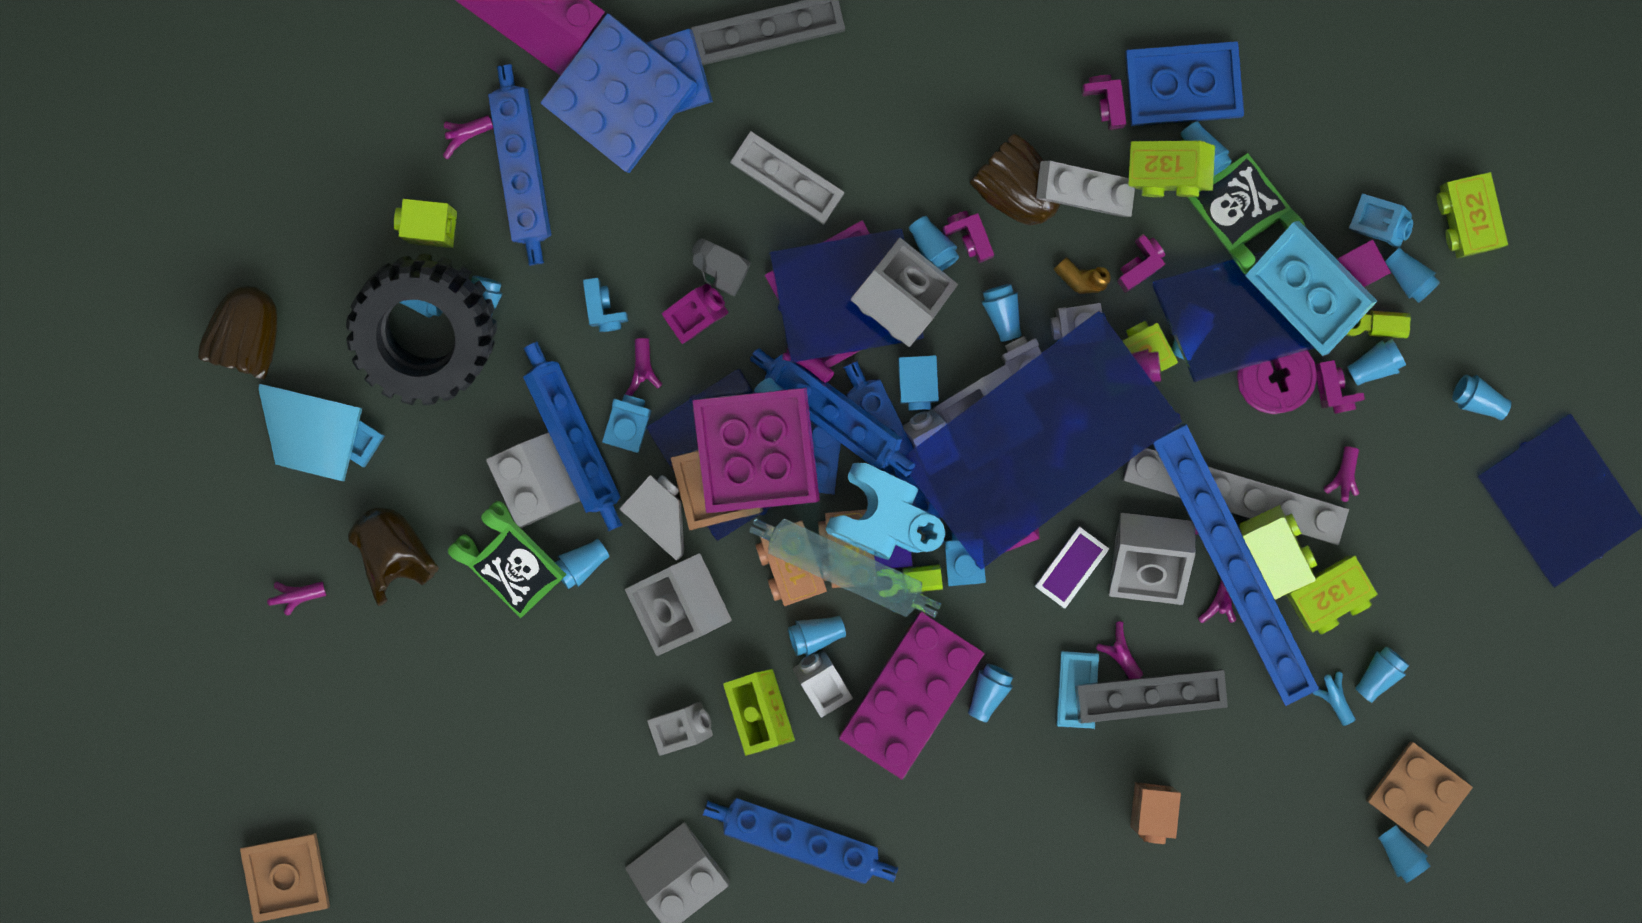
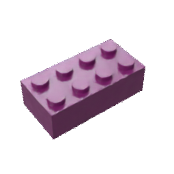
M919 611L839 734V739L903 780L983 657L984 652Z

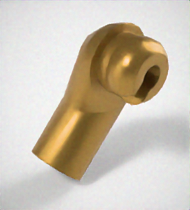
M1067 257L1053 269L1073 291L1079 294L1099 293L1106 289L1111 279L1110 273L1106 268L1097 267L1092 270L1080 271Z

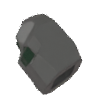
M702 238L699 239L692 249L694 254L693 265L701 270L705 283L735 297L745 279L751 262Z

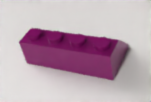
M455 0L559 76L563 74L606 16L605 11L589 0Z

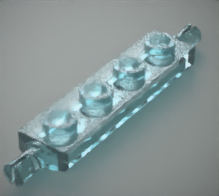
M755 518L753 524L765 529L766 532L753 526L749 530V533L769 541V554L907 617L916 608L935 618L938 612L926 607L925 604L937 609L941 606V603L921 595L922 582L786 519H783L774 527Z

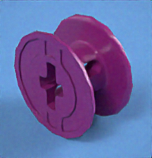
M1283 338L1266 340L1248 350L1240 361L1237 373L1239 391L1245 401L1256 410L1269 414L1293 411L1306 403L1314 391L1317 379L1315 362L1309 352L1297 342ZM1271 360L1276 371L1282 370L1285 377L1280 379L1283 389L1282 393L1278 383H1271L1268 376L1273 374Z

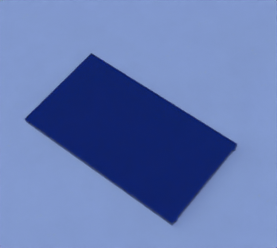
M1098 311L906 454L905 457L915 463L910 476L975 561V565L982 570L1173 429L1182 420L1180 419V414L1174 411L1108 323L1105 314Z

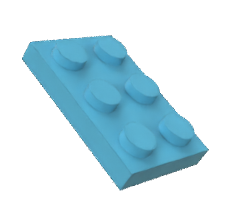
M1300 221L1293 222L1245 275L1322 356L1329 354L1377 302Z

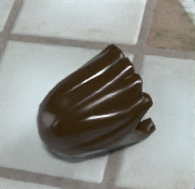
M1012 134L1007 142L1001 144L999 150L989 158V163L983 164L978 173L970 180V185L979 192L989 205L1008 217L1026 225L1044 223L1055 216L1061 205L1036 199L1040 163L1044 159L1029 142L1017 134Z
M242 286L229 292L217 306L202 336L198 359L232 370L236 368L241 373H250L253 377L264 380L267 377L269 366L273 360L277 333V307L272 298L259 288Z
M382 507L370 509L356 520L348 533L349 542L358 547L361 552L367 579L377 606H381L388 601L385 595L386 589L390 582L396 578H407L424 585L438 572L439 567L429 555L411 525L401 514L394 510Z

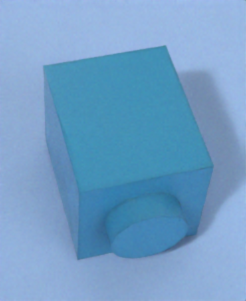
M936 356L899 357L900 404H908L909 411L930 410L931 402L939 401Z

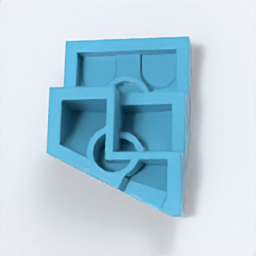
M259 384L258 390L275 464L345 481L362 408Z

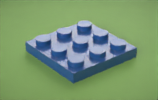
M607 13L542 100L541 104L621 169L630 173L697 83L614 16Z

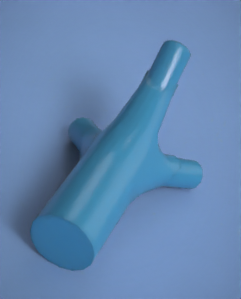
M1336 672L1334 681L1331 675L1327 674L1324 676L1328 692L1319 689L1313 692V694L1330 703L1342 726H1346L1356 719L1343 694V673Z

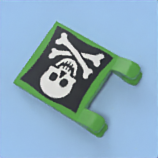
M1248 153L1213 177V191H1199V197H1187L1244 274H1247L1256 264L1255 256L1244 245L1246 242L1278 220H1280L1285 230L1296 221H1300L1305 226L1303 220L1290 208Z
M496 501L482 514L481 518L488 527L501 533L480 554L473 540L468 535L463 534L448 548V553L456 561L469 566L522 618L567 574L513 521L507 507L502 502Z

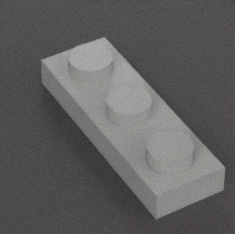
M751 131L730 162L731 165L823 225L844 195L842 190Z
M1041 161L1036 199L1119 217H1131L1135 188L1128 186L1129 178L1053 161Z

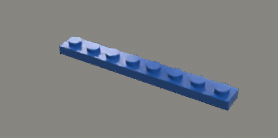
M1183 423L1152 439L1151 441L1282 702L1287 706L1319 690L1188 426Z

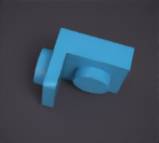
M1362 193L1349 229L1355 233L1385 241L1392 247L1399 249L1403 240L1406 241L1412 232V214L1402 205Z
M599 278L583 280L590 326H598L599 332L620 330L621 323L629 322L626 312L605 315V309L611 308L608 286H601Z
M625 394L622 401L613 399V408L602 443L639 453L651 414L650 409L643 408L645 400Z
M974 532L952 533V541H945L944 543L948 586L986 583L983 538L975 539Z

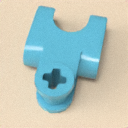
M867 463L852 464L848 479L850 483L862 489L867 496V511L859 520L845 515L831 517L826 526L828 534L883 559H890L895 545L913 553L934 551L940 547L945 537L944 525L936 516L912 506L918 492L915 486ZM918 527H922L921 532L926 535L925 540H921V534L917 532Z

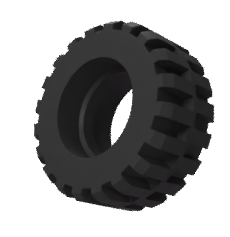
M419 254L415 260H412L407 255L398 258L394 264L387 263L379 268L374 276L370 277L350 306L352 311L347 317L346 329L351 331V333L346 338L348 350L356 351L352 362L357 370L365 369L368 374L364 380L371 387L375 383L379 384L384 388L381 394L390 399L394 394L402 396V403L413 405L416 399H422L423 405H433L439 397L444 401H448L456 397L459 390L465 391L474 382L492 353L495 344L493 337L497 332V320L491 317L495 311L492 299H484L483 294L486 288L480 280L473 284L468 279L472 273L464 266L459 271L450 267L452 264L451 259L441 257L438 262L432 261L431 254ZM406 300L425 301L438 307L448 317L455 333L453 349L445 356L431 359L421 358L404 350L397 343L390 329L389 314L392 308L397 303Z

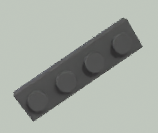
M804 0L691 27L702 65L845 31L838 0Z
M1222 669L1075 685L1078 722L1081 724L1228 707L1225 672Z

